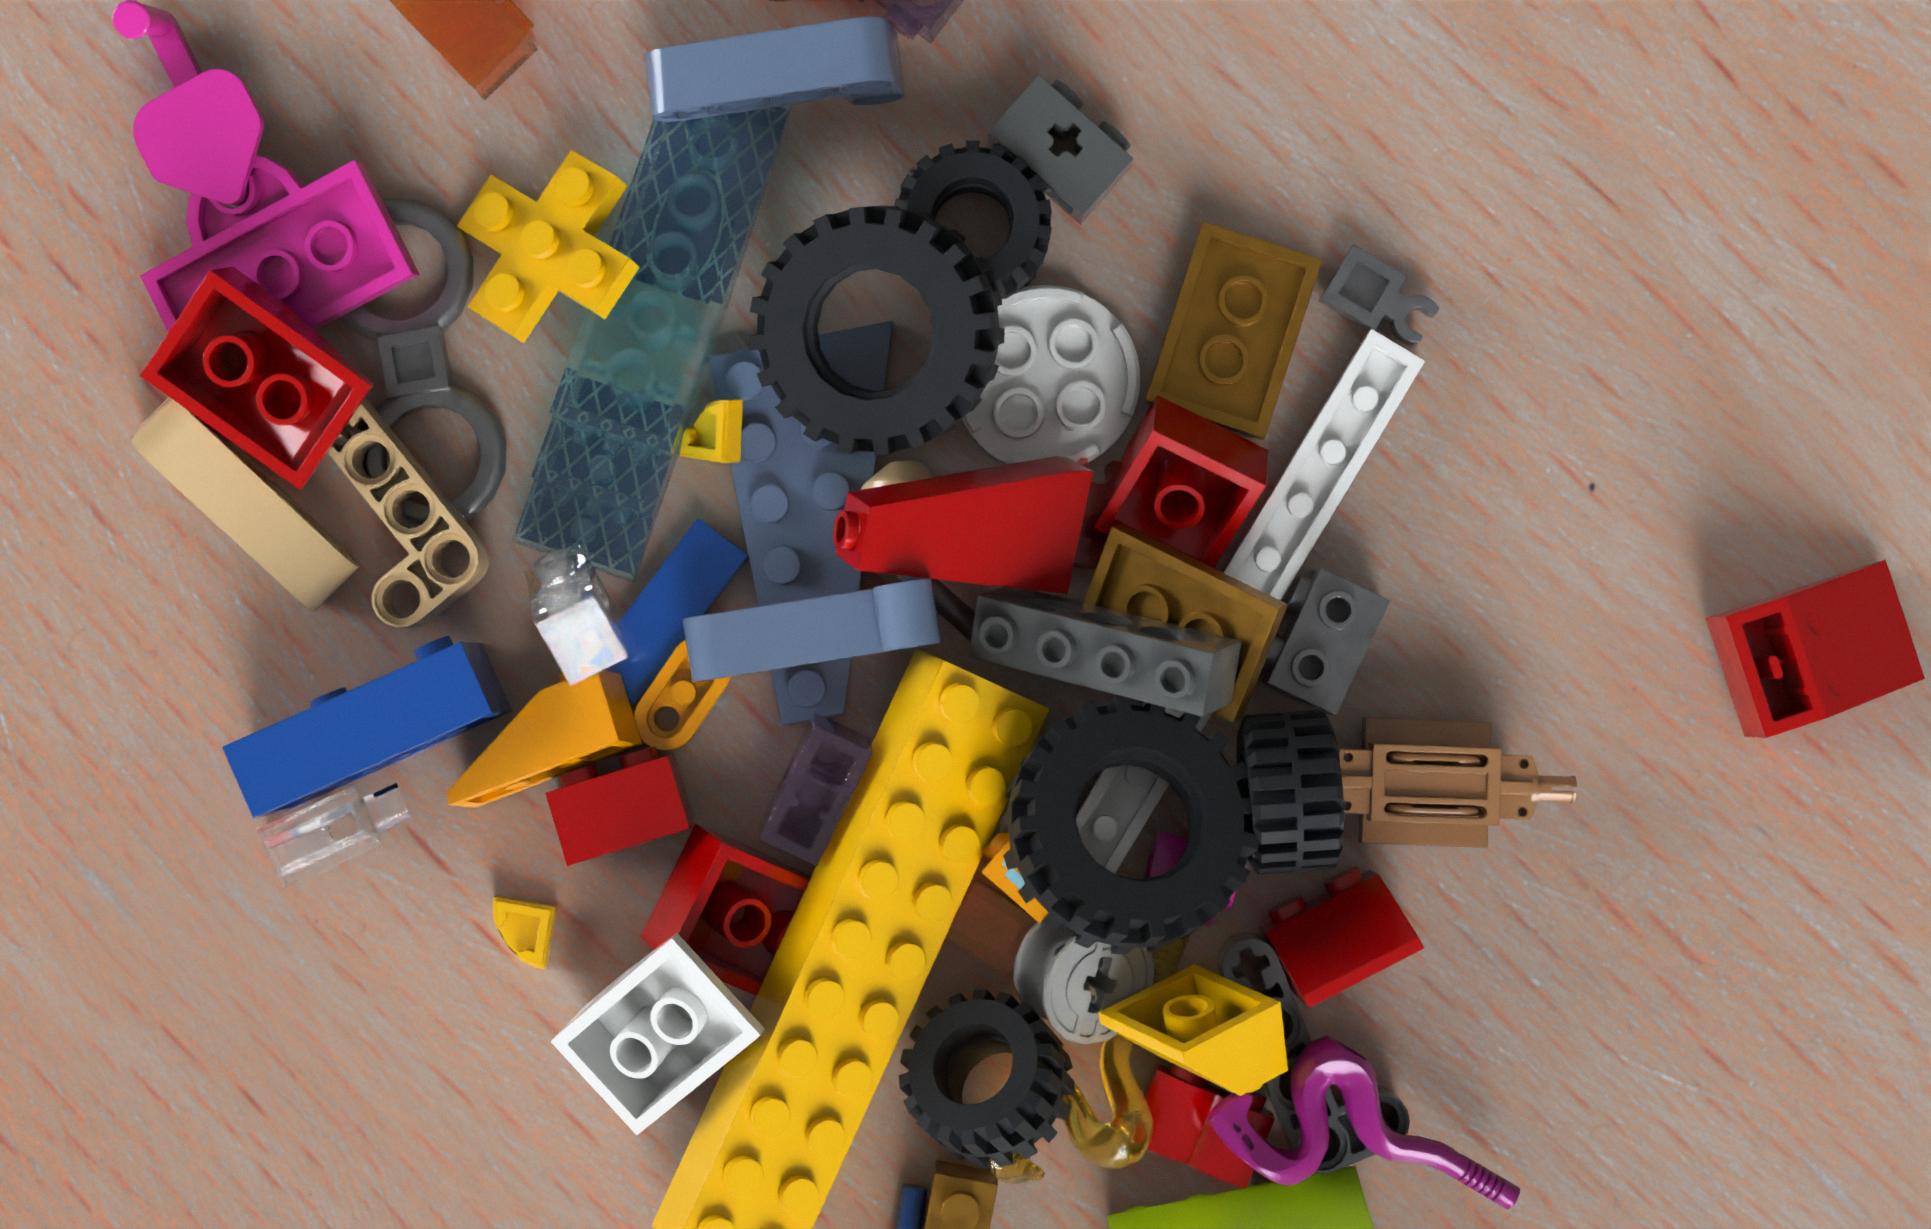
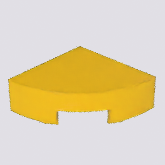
M743 399L719 400L707 404L693 426L686 427L681 439L679 456L720 463L740 462Z
M501 895L493 896L494 922L505 943L523 962L537 968H547L558 905Z

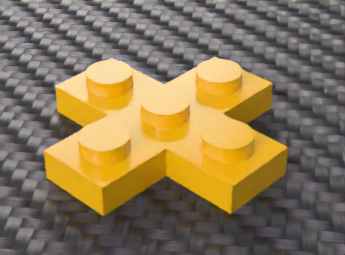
M570 150L537 201H534L495 176L490 175L457 224V227L501 256L467 307L523 344L558 291L605 320L640 268L629 257L595 237L628 186L614 174L573 150Z

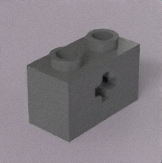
M1038 75L988 131V143L991 146L995 143L1006 147V155L1013 159L1019 155L1027 161L1030 173L1033 176L1038 174L1045 186L1044 193L1081 225L1130 170L1133 157L1126 152L1130 147V143L1109 123L1102 121L1097 126L1080 111L1084 105L1082 100L1066 84L1056 79L1050 85L1044 78ZM1052 135L1060 140L1066 139L1069 135L1075 137L1074 152L1077 156L1075 157L1067 151L1063 152L1059 157L1052 154L1054 143Z

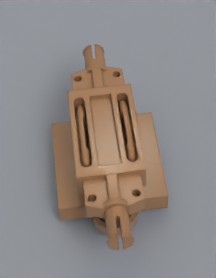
M1362 717L1361 749L1338 748L1343 784L1344 813L1359 814L1358 842L1362 844L1488 848V825L1499 826L1500 819L1531 820L1537 806V801L1575 803L1577 792L1551 789L1552 787L1577 788V780L1572 775H1538L1533 756L1503 755L1502 749L1491 748L1492 722Z

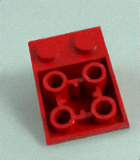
M1886 560L1706 617L1745 737L1768 738L1829 718L1925 679Z

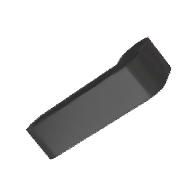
M1250 933L1234 934L1225 940L1219 949L1217 957L1219 973L1221 976L1253 990L1250 980L1241 971L1233 972V967L1241 963L1239 952L1244 949H1248L1256 957L1263 956V960L1255 964V971L1259 981L1267 990L1274 984H1276L1277 989L1259 993L1280 1001L1281 1008L1286 1012L1287 1023L1284 1029L1287 1065L1288 1068L1293 1067L1299 1053L1311 1041V1038L1280 960L1273 948L1257 935ZM1281 1075L1264 1083L1287 1144L1292 1150L1301 1143V1128L1292 1096L1284 1095L1280 1092L1279 1081ZM1377 1085L1380 1101L1389 1103L1392 1113L1388 1122L1389 1127L1400 1134L1406 1135L1410 1124L1408 1110L1393 1092L1382 1085ZM1329 1086L1326 1092L1328 1124L1333 1130L1334 1137L1319 1168L1315 1171L1321 1174L1336 1171L1376 1155L1359 1140L1349 1120L1342 1093L1333 1096Z

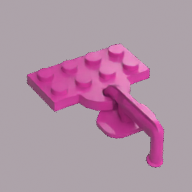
M132 0L121 2L115 7L112 18L115 29L120 35L129 39H138L148 35L174 86L170 91L146 103L138 111L133 123L135 143L153 178L160 183L191 193L188 198L186 225L193 247L140 275L168 332L208 272L214 269L235 267L285 303L314 330L420 275L363 161L353 160L318 180L305 185L294 170L275 159L256 156L264 130V119L246 83L237 74L224 69H210L202 72L177 20L171 13Z

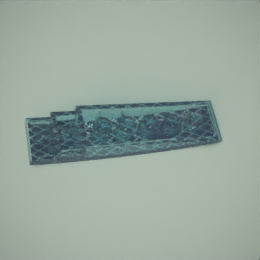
M792 104L685 121L663 122L653 120L609 246L629 257L640 268L605 320L586 308L549 412L552 419L531 475L534 482L513 538L516 544L635 583L679 455L683 433L689 425L710 362L709 357L712 356L791 113Z

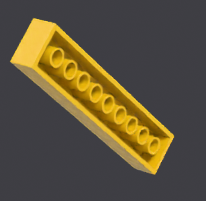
M918 648L915 649L749 1011L765 1028V1031L725 1064L651 1225L654 1229L813 1228L984 854L983 850L987 847L1009 798L1005 794L1009 783L1022 765L1020 763L1031 751L1049 708Z

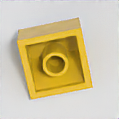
M1195 964L1098 1012L1100 1024L1149 1052L1239 1096L1257 1091L1264 1083L1288 1071L1281 1002Z

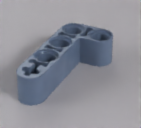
M882 17L849 18L655 49L645 54L652 118L656 121H685L844 97L853 105H876L900 100L905 95L897 32L888 20Z
M931 578L887 584L868 590L682 619L692 682L941 643Z

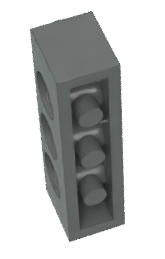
M1002 587L977 595L969 657L1204 717L1232 703L1242 641L1043 592Z

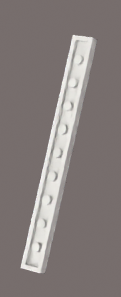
M1373 329L1367 332L1224 568L1223 573L1278 600L1282 599L1425 363L1423 359ZM1165 708L1166 713L1176 716L1178 718H1180L1185 713L1182 711ZM1212 713L1200 718L1195 727L1199 732L1202 731ZM1121 765L1101 771L1076 812L1075 818L1081 842L1098 864L1112 873H1116L1167 789L1169 783L1146 768L1131 765Z

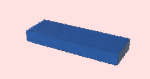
M697 518L588 663H594L598 669L621 674L629 702L634 706L637 705L673 651L685 640L682 619L705 615L749 556L701 519Z

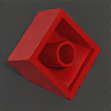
M1157 395L1125 449L1096 517L1094 528L1109 535L1113 526L1124 524L1214 568L1267 485L1268 449Z
M1356 866L1331 877L1324 882L1328 892L1306 903L1303 897L1299 895L1275 906L1268 911L1272 921L1259 927L1267 943L1277 954L1293 994L1308 1008L1424 949L1420 938L1380 875L1371 870L1361 874Z

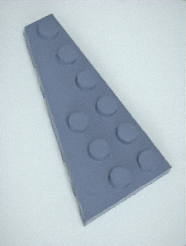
M893 320L819 335L821 351L832 370L851 385L872 391L885 390ZM750 349L709 357L717 401L743 399L740 462L730 463L758 606L860 591L862 571L856 570L836 555L837 548L833 542V527L837 514L844 510L847 492L860 490L863 484L874 476L877 456H874V452L857 451L852 454L837 451L838 445L825 439L815 442L805 436L803 433L806 427L793 416L784 419L775 408L781 402L771 385L762 387L758 379L757 373L764 370L759 350L750 351ZM852 658L771 670L782 725L845 713Z

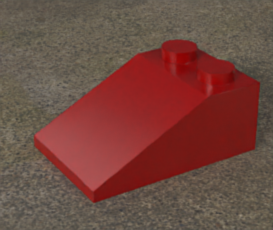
M235 267L214 269L208 272L140 374L143 379L299 490L304 488L374 385L291 308Z
M695 823L641 934V938L652 948L656 949L678 933L722 982L757 996L811 876L752 847Z

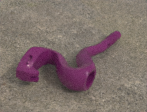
M1328 1035L1310 1041L1299 1053L1291 1070L1290 1091L1301 1128V1143L1295 1149L1284 1150L1277 1148L1269 1143L1247 1120V1112L1252 1103V1095L1250 1093H1245L1242 1096L1232 1093L1215 1105L1207 1116L1216 1134L1238 1158L1273 1182L1281 1185H1294L1301 1183L1315 1173L1328 1149L1329 1124L1326 1092L1331 1084H1336L1342 1092L1349 1120L1359 1140L1372 1153L1390 1161L1419 1163L1433 1167L1471 1187L1474 1191L1491 1199V1201L1505 1209L1512 1208L1520 1194L1518 1186L1488 1170L1481 1164L1476 1163L1474 1160L1469 1159L1467 1156L1460 1154L1452 1147L1440 1141L1420 1136L1403 1135L1392 1130L1383 1119L1372 1062Z

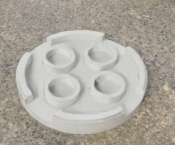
M1036 285L1018 289L1017 293L1006 299L1002 298L1003 305L997 306L999 328H1005L1004 343L998 346L995 364L999 365L995 378L987 383L980 395L981 402L973 411L967 413L962 418V421L978 445L988 454L1006 465L1060 456L1067 457L1083 466L1105 453L1119 439L1133 416L1140 389V367L1134 344L1124 325L1106 307L1081 291L1055 285Z

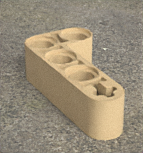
M168 397L134 431L131 443L135 449L288 592L310 610L315 611L360 567L354 557L236 445L172 398Z
M365 397L348 422L351 427L362 432L352 436L344 428L328 451V454L409 553L407 557L384 574L375 584L371 598L372 607L377 617L385 624L393 627L418 628L434 620L483 579L489 567V554L484 543ZM375 445H383L389 453L390 463L388 469L383 475L377 478H370L363 469L365 453ZM421 493L429 502L430 513L428 519L422 525L411 528L403 519V505L410 496ZM461 542L466 546L470 554V563L462 575L451 577L442 567V555L449 545ZM411 582L420 593V604L414 614L405 618L396 612L393 606V596L395 590L401 584Z

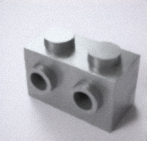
M1323 568L1313 570L1310 579L1300 575L1286 602L1288 604L1286 610L1292 612L1293 615L1283 636L1278 633L1275 635L1263 665L1266 672L1261 683L1311 707L1323 710L1326 714L1337 715L1390 600Z

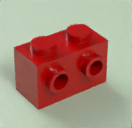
M654 746L619 757L622 770L599 777L595 765L558 775L561 788L546 792L545 794L567 866L694 827L695 822L674 754L658 758Z

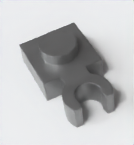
M1354 244L1350 247L1319 299V302L1368 331L1371 329L1376 330L1382 318L1390 322L1395 337L1408 345H1417L1423 336L1408 327L1406 322L1407 313L1410 310H1418L1432 318L1440 309L1429 297L1423 295L1406 297L1398 291L1407 276Z

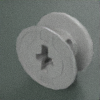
M1042 921L1040 923L1036 922L1025 934L1015 956L1013 981L1020 1001L1025 1002L1039 1017L1048 1019L1049 1024L1066 1040L1086 1045L1104 1042L1116 1036V1032L1100 1024L1098 1012L1153 985L1155 964L1151 952H1148L1146 947H1137L1125 955L1111 954V945L1101 942H1095L1092 946L1086 948L1074 943L1077 932L1061 924L1053 931Z

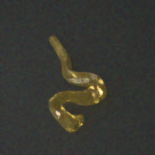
M1191 934L1183 940L1181 938L1176 939L1157 951V956L1154 958L1153 985L1176 974L1175 971L1178 969V964L1181 961ZM1119 1034L1104 1041L1099 1061L1102 1086L1111 1109V1120L1108 1123H1103L1095 1117L1089 1103L1076 1083L1074 1084V1095L1063 1097V1100L1071 1107L1066 1121L1063 1120L1071 1143L1084 1159L1099 1167L1121 1169L1138 1162L1144 1156L1153 1134L1152 1113L1130 1067V1053L1135 1043ZM1019 1152L1013 1154V1165L1000 1167L991 1159L992 1176L1002 1182L1012 1184L1027 1183L1042 1179L1045 1175L1043 1169L1030 1161V1157L1025 1159Z

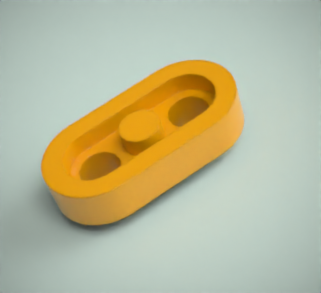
M686 640L681 642L636 706L634 719L641 740L650 747L655 746L658 750H673L688 743L720 699L733 676L692 682ZM665 706L674 708L679 715L678 725L671 731L663 730L657 723V714Z

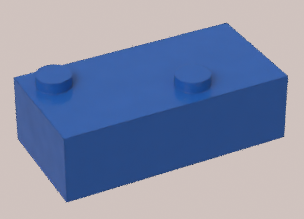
M450 635L436 639L414 650L418 661L348 692L346 687L322 695L310 702L311 708L223 746L224 753L252 817L258 818L286 812L512 712L483 644L474 642L453 644Z

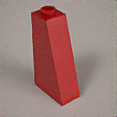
M1053 456L847 492L844 510L837 514L833 527V542L837 548L836 555L858 571L1068 594L1093 471L1067 457Z

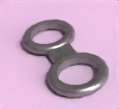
M385 199L383 202L395 225L416 226L429 232L440 243L447 260V282L440 298L425 313L407 320L385 319L372 313L365 305L341 317L357 334L378 343L387 398L375 410L392 431L408 414L423 408H447L460 414L473 427L480 444V466L472 484L458 497L449 500L463 519L468 521L473 519L494 499L506 472V440L497 417L476 394L452 384L443 333L462 314L473 289V256L463 231L442 210L416 199ZM375 445L365 453L363 469L370 478H377L387 470L386 447L383 445ZM409 498L405 501L402 509L403 519L406 524L414 528L422 525L428 519L430 513L429 504H421Z

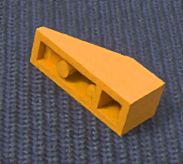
M594 663L578 665L559 674L560 682L541 689L446 792L448 804L477 808L556 778L558 775L575 771L641 746V738L621 674L598 669Z

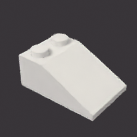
M676 933L621 974L587 1003L551 1040V1043L630 1129L638 1135L761 1036L765 1028L680 935Z

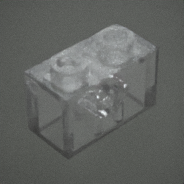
M581 544L568 551L564 549L551 551L539 558L534 563L532 569L524 572L535 626L570 686L628 658L615 605Z

